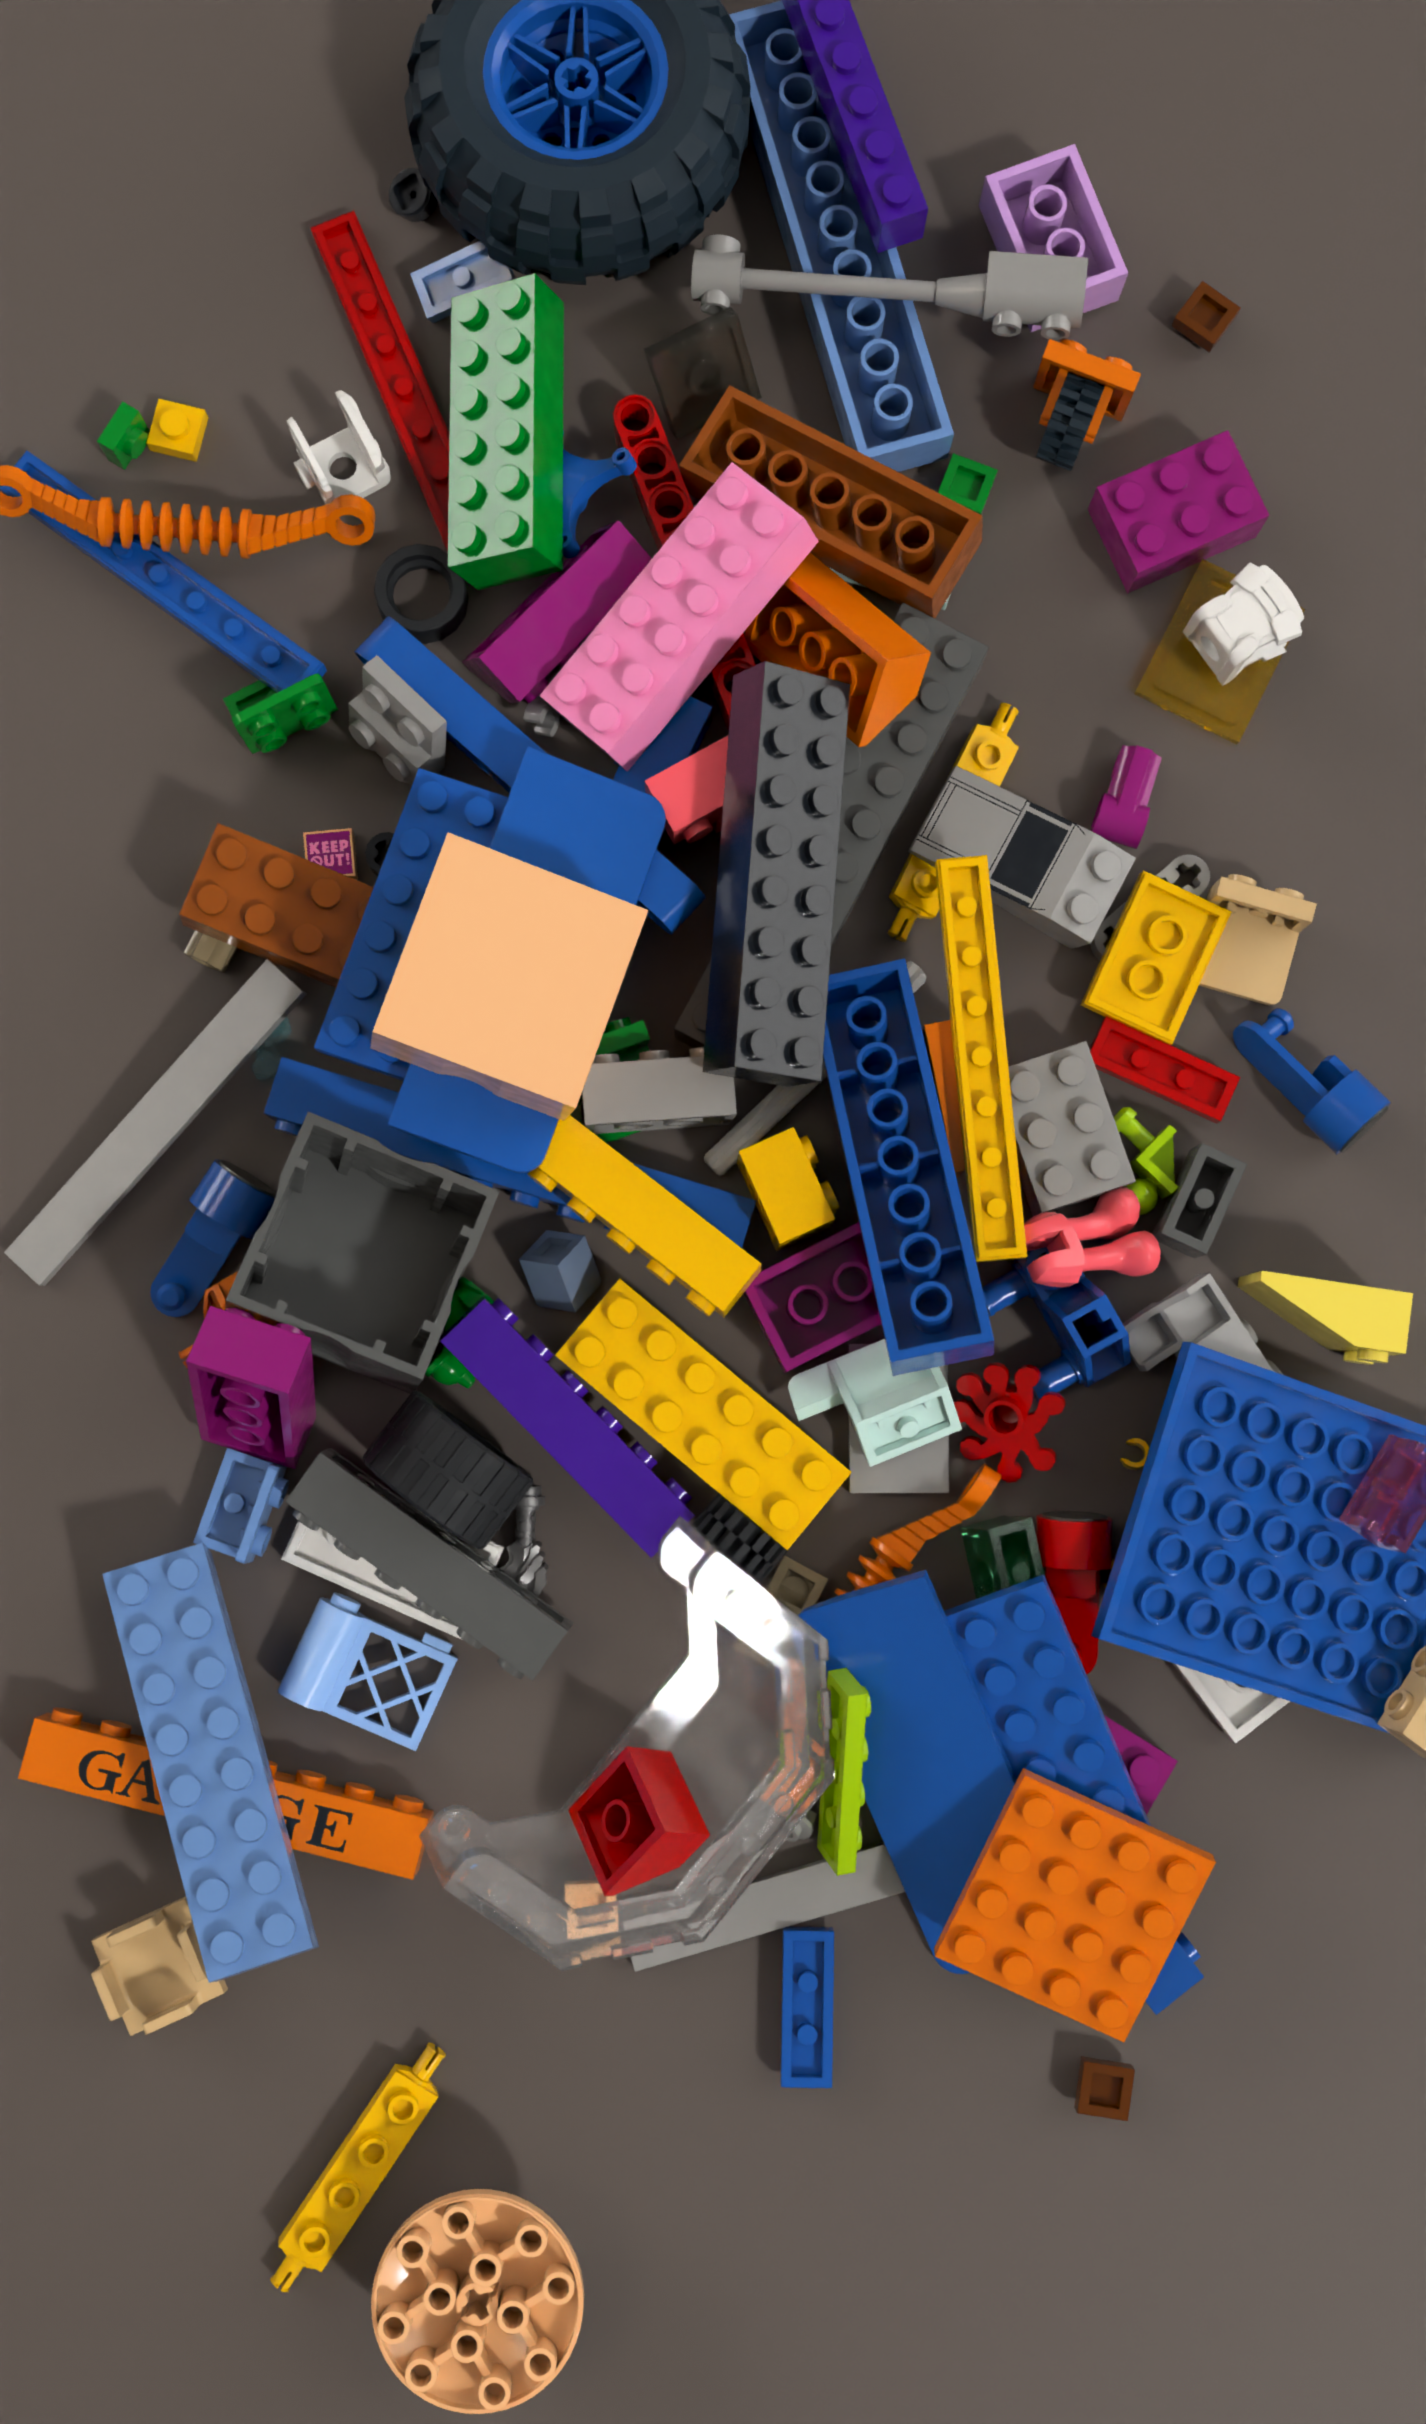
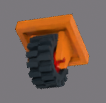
M1049 339L1033 387L1049 394L1039 421L1040 425L1047 428L1036 458L1072 471L1083 441L1093 444L1103 416L1122 421L1141 373L1133 371L1132 365L1123 359L1109 356L1104 360L1087 353V349L1082 344L1073 340L1061 339L1060 342Z

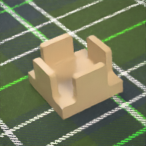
M186 1896L101 1934L91 1941L100 1962V1966L91 1974L110 2021L123 2017L130 2036L143 2030L145 2035L187 2017L194 2013L204 2002L218 1997L228 1990L224 1979L208 1983Z

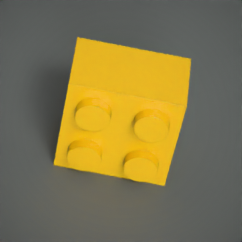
M794 1127L738 1151L737 1165L753 1200H756L755 1205L776 1252L830 1228L835 1221L834 1214L836 1209L839 1208L829 1182L819 1183L813 1170L816 1168L815 1164L819 1161L811 1141L807 1135L799 1138Z

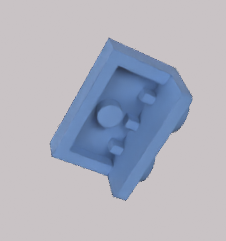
M227 1448L193 1543H203L207 1548L235 1557V1561L243 1564L253 1562L255 1555L262 1557L272 1534V1528L266 1526L273 1507L278 1509L281 1507L289 1487V1480L283 1478L287 1467Z

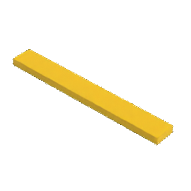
M987 855L937 859L935 868L973 1251L976 1262L1026 1258L1027 1248Z

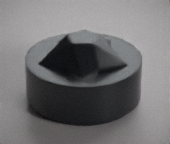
M407 168L398 173L391 183L389 201L397 214L408 221L420 222L427 219L434 212L438 201L433 192L424 185L419 169Z

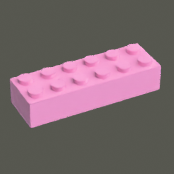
M731 462L544 689L540 697L628 772L819 542L805 518Z

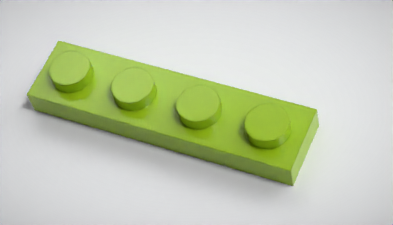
M847 1668L829 1670L827 1673L817 1839L818 1850L837 1876L856 1872L857 1850H860L862 1847V1833L859 1826L860 1807L865 1803L862 1768L863 1762H866L868 1759L865 1723L866 1717H869L871 1714V1699L867 1689L859 1684Z

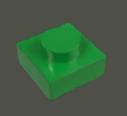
M122 401L98 438L97 443L108 461L125 470L132 458H138L144 451L150 430L140 412Z
M953 453L938 493L981 515L998 470Z

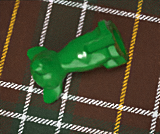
M463 1276L458 1280V1285L454 1290L451 1312L444 1326V1332L482 1296L491 1304L494 1302L480 1288ZM445 1346L434 1353L425 1373L427 1377L432 1376L437 1382L448 1386L459 1383L468 1389L475 1382V1377Z

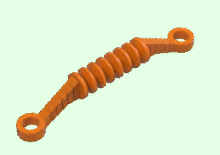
M9 465L0 466V486L12 487L21 494L19 497H11L0 491V515L20 517L28 513L31 508H34L74 530L77 529L81 534L88 535L89 538L99 542L101 547H110L114 534L119 533L123 549H129L134 535H139L142 549L148 551L151 548L154 536H158L163 552H169L173 539L178 538L182 553L188 554L193 539L198 540L202 555H209L213 541H217L222 557H228L232 543H237L241 558L249 559L251 554L261 552V549L265 551L274 548V546L279 547L286 545L287 542L293 543L300 541V538L304 540L313 537V534L318 536L326 532L341 544L350 546L361 545L368 542L373 536L376 520L375 510L372 505L364 498L352 494L341 495L331 503L317 508L313 507L291 514L286 513L278 517L275 515L252 514L251 509L243 508L238 523H233L229 507H222L218 521H213L209 505H203L199 519H194L191 506L186 503L182 505L179 518H174L170 502H163L159 516H155L150 500L143 501L139 515L134 513L131 499L127 498L123 499L119 513H115L111 497L103 496L100 501L78 500L58 489L55 490L46 484L38 482L17 467ZM353 515L363 523L352 526L342 522L339 517Z
M984 1463L968 1482L956 1503L921 1517L917 1521L905 1524L903 1527L894 1529L890 1533H885L877 1538L872 1537L869 1544L877 1553V1558L872 1559L860 1555L857 1559L866 1570L865 1575L862 1576L849 1571L846 1574V1577L855 1587L854 1591L895 1579L896 1577L892 1572L894 1567L910 1572L914 1566L911 1562L925 1541L962 1523L963 1520L973 1517L996 1488L1001 1479V1474ZM837 1588L834 1592L839 1596L849 1591ZM793 1654L787 1659L789 1662V1678L787 1684L788 1693L786 1697L783 1752L772 1764L755 1792L757 1796L771 1806L780 1799L801 1766L808 1710L819 1696L803 1657Z

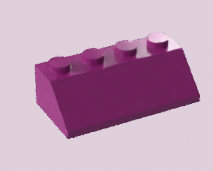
M619 520L595 530L580 545L578 554L573 558H567L563 562V571L549 575L462 663L509 703L520 702L523 698L527 703H530L549 685V682L544 677L557 665L563 668L581 646L579 643L596 628L652 558Z

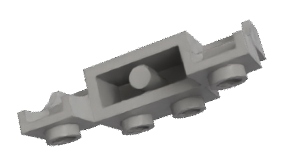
M1210 1273L1196 1275L1160 1302H1152L1123 1323L1129 1334L1130 1356L1140 1371L1150 1370L1173 1353L1178 1359L1182 1342H1192L1282 1374L1272 1361L1265 1359L1256 1345L1258 1337L1254 1329L1247 1321L1237 1316Z

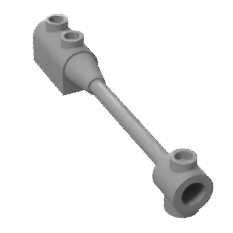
M718 234L705 237L702 240V248L695 249L693 255L691 298L692 301H701V311L712 316L728 314L730 304H741L743 289L935 302L937 306L982 318L984 322H992V332L999 336L1012 337L1020 334L1022 324L1040 325L1041 336L1052 340L1066 339L1070 336L1071 328L1081 327L1088 258L989 251L987 273L940 278L937 281L745 268V254L740 252V242L733 237Z

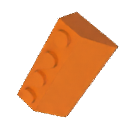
M812 553L806 556L747 627L744 634L751 653L761 662L768 661L850 684L846 737L858 747L868 745L917 697L931 655L928 649Z

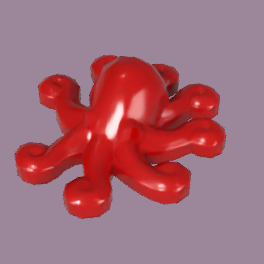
M994 1362L984 1369L983 1375L986 1382L991 1384L990 1392L986 1391L980 1376L973 1372L962 1374L956 1381L958 1392L971 1396L976 1406L983 1413V1415L978 1413L970 1401L965 1399L955 1400L954 1405L960 1423L965 1422L973 1431L987 1438L984 1442L974 1436L962 1439L960 1452L969 1460H980L1001 1452L1002 1457L997 1466V1472L1001 1474L1002 1480L1014 1483L1021 1478L1023 1468L1015 1461L1020 1450L1026 1453L1032 1466L1039 1471H1048L1057 1460L1056 1452L1052 1448H1041L1035 1434L1041 1431L1050 1415L1061 1414L1066 1404L1065 1399L1059 1393L1050 1391L1040 1398L1036 1411L1029 1412L1034 1398L1033 1387L1041 1379L1039 1369L1029 1364L1021 1366L1014 1375L1015 1384L1008 1383L1010 1375L1007 1367L1002 1363Z

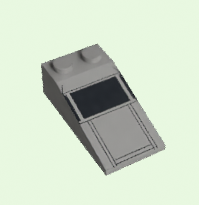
M958 766L953 767L908 850L909 853L934 868L937 859L987 855L992 902L1069 949L1091 944L1136 860L1134 856L1098 834Z

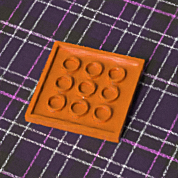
M1023 1768L934 1947L935 1957L1119 2041L1125 2042L1216 1861L1213 1854Z

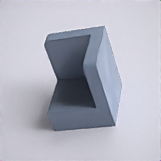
M546 1230L519 1259L535 1302L540 1307L576 1313L601 1284V1277L585 1235Z

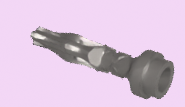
M532 1485L514 1509L517 1510L516 1541L506 1547L509 1553V1560L505 1566L499 1569L539 1597L542 1589L547 1584L546 1572L549 1566L546 1562L542 1565L546 1554L539 1550L542 1543L539 1540L537 1542L534 1541V1524H536L535 1510H539V1506L545 1505V1496L542 1495L541 1485Z

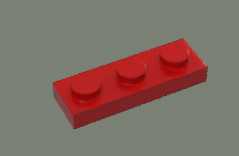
M1107 1016L1103 1019L1089 1049L1097 1070L1216 1124L1221 1122L1241 1078Z

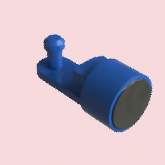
M1280 1008L1274 1009L1268 1015V1020L1262 1025L1249 1020L1239 1024L1233 1031V1039L1240 1053L1305 1116L1303 1122L1336 1155L1340 1152L1343 1153L1357 1142L1389 1109L1388 1106L1391 1102L1357 1069L1351 1071L1335 1055L1327 1056L1312 1074L1276 1040L1278 1036L1286 1035L1294 1028L1293 1017L1288 1011Z
M215 1159L189 1199L197 1208L184 1228L185 1232L151 1285L150 1293L154 1306L161 1313L171 1317H181L193 1311L240 1237L244 1236L253 1239L255 1232L267 1218L276 1198V1193L265 1183L243 1169L227 1161Z

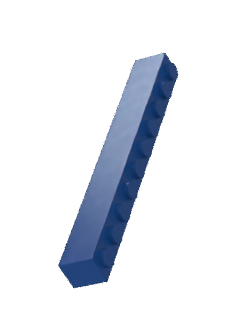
M281 1057L264 1110L266 1116L276 1121L274 1129L298 1136L307 1113L311 1112L376 1139L391 1151L404 1157L434 1163L491 1188L495 1187L511 1192L509 1200L538 1209L539 1202L542 1201L558 1206L556 1215L585 1223V1220L566 1205L571 1198L557 1187L550 1193L531 1179L527 1173L512 1172L391 1128L387 1123L399 1092ZM634 1164L739 1247H743L756 1200ZM604 1225V1228H603V1229H605V1230H607V1231H610V1230H611V1229L608 1228L606 1225Z

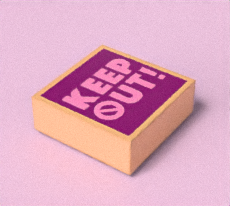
M352 828L303 832L305 859L358 880L355 838Z

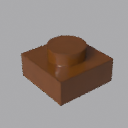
M1202 281L1175 316L1171 326L1210 353L1235 320L1241 307Z
M1081 2056L1074 2105L1078 2114L1128 2121L1135 2073L1132 2064Z

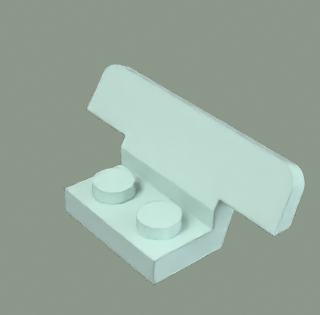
M885 1339L796 1374L788 1384V1390L798 1421L844 1403L870 1467L962 1430L948 1384L940 1368L935 1367L893 1376Z

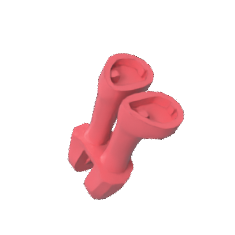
M1127 1187L1108 1191L1100 1196L1093 1212L1085 1216L1066 1218L1061 1213L1044 1212L1025 1221L1027 1251L1047 1247L1049 1254L1036 1259L1028 1265L1027 1269L1032 1281L1040 1285L1063 1288L1078 1283L1082 1272L1113 1270L1132 1277L1153 1273L1158 1267L1161 1255L1159 1242L1155 1236L1145 1230L1125 1235L1136 1225L1140 1215V1205L1135 1193ZM1095 1239H1117L1109 1244L1084 1249L1080 1242Z

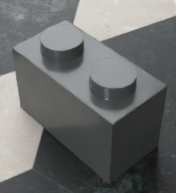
M1204 1143L1190 1149L1175 1181L1178 1188L1168 1196L1152 1232L1157 1241L1194 1259L1206 1255L1247 1167V1163Z

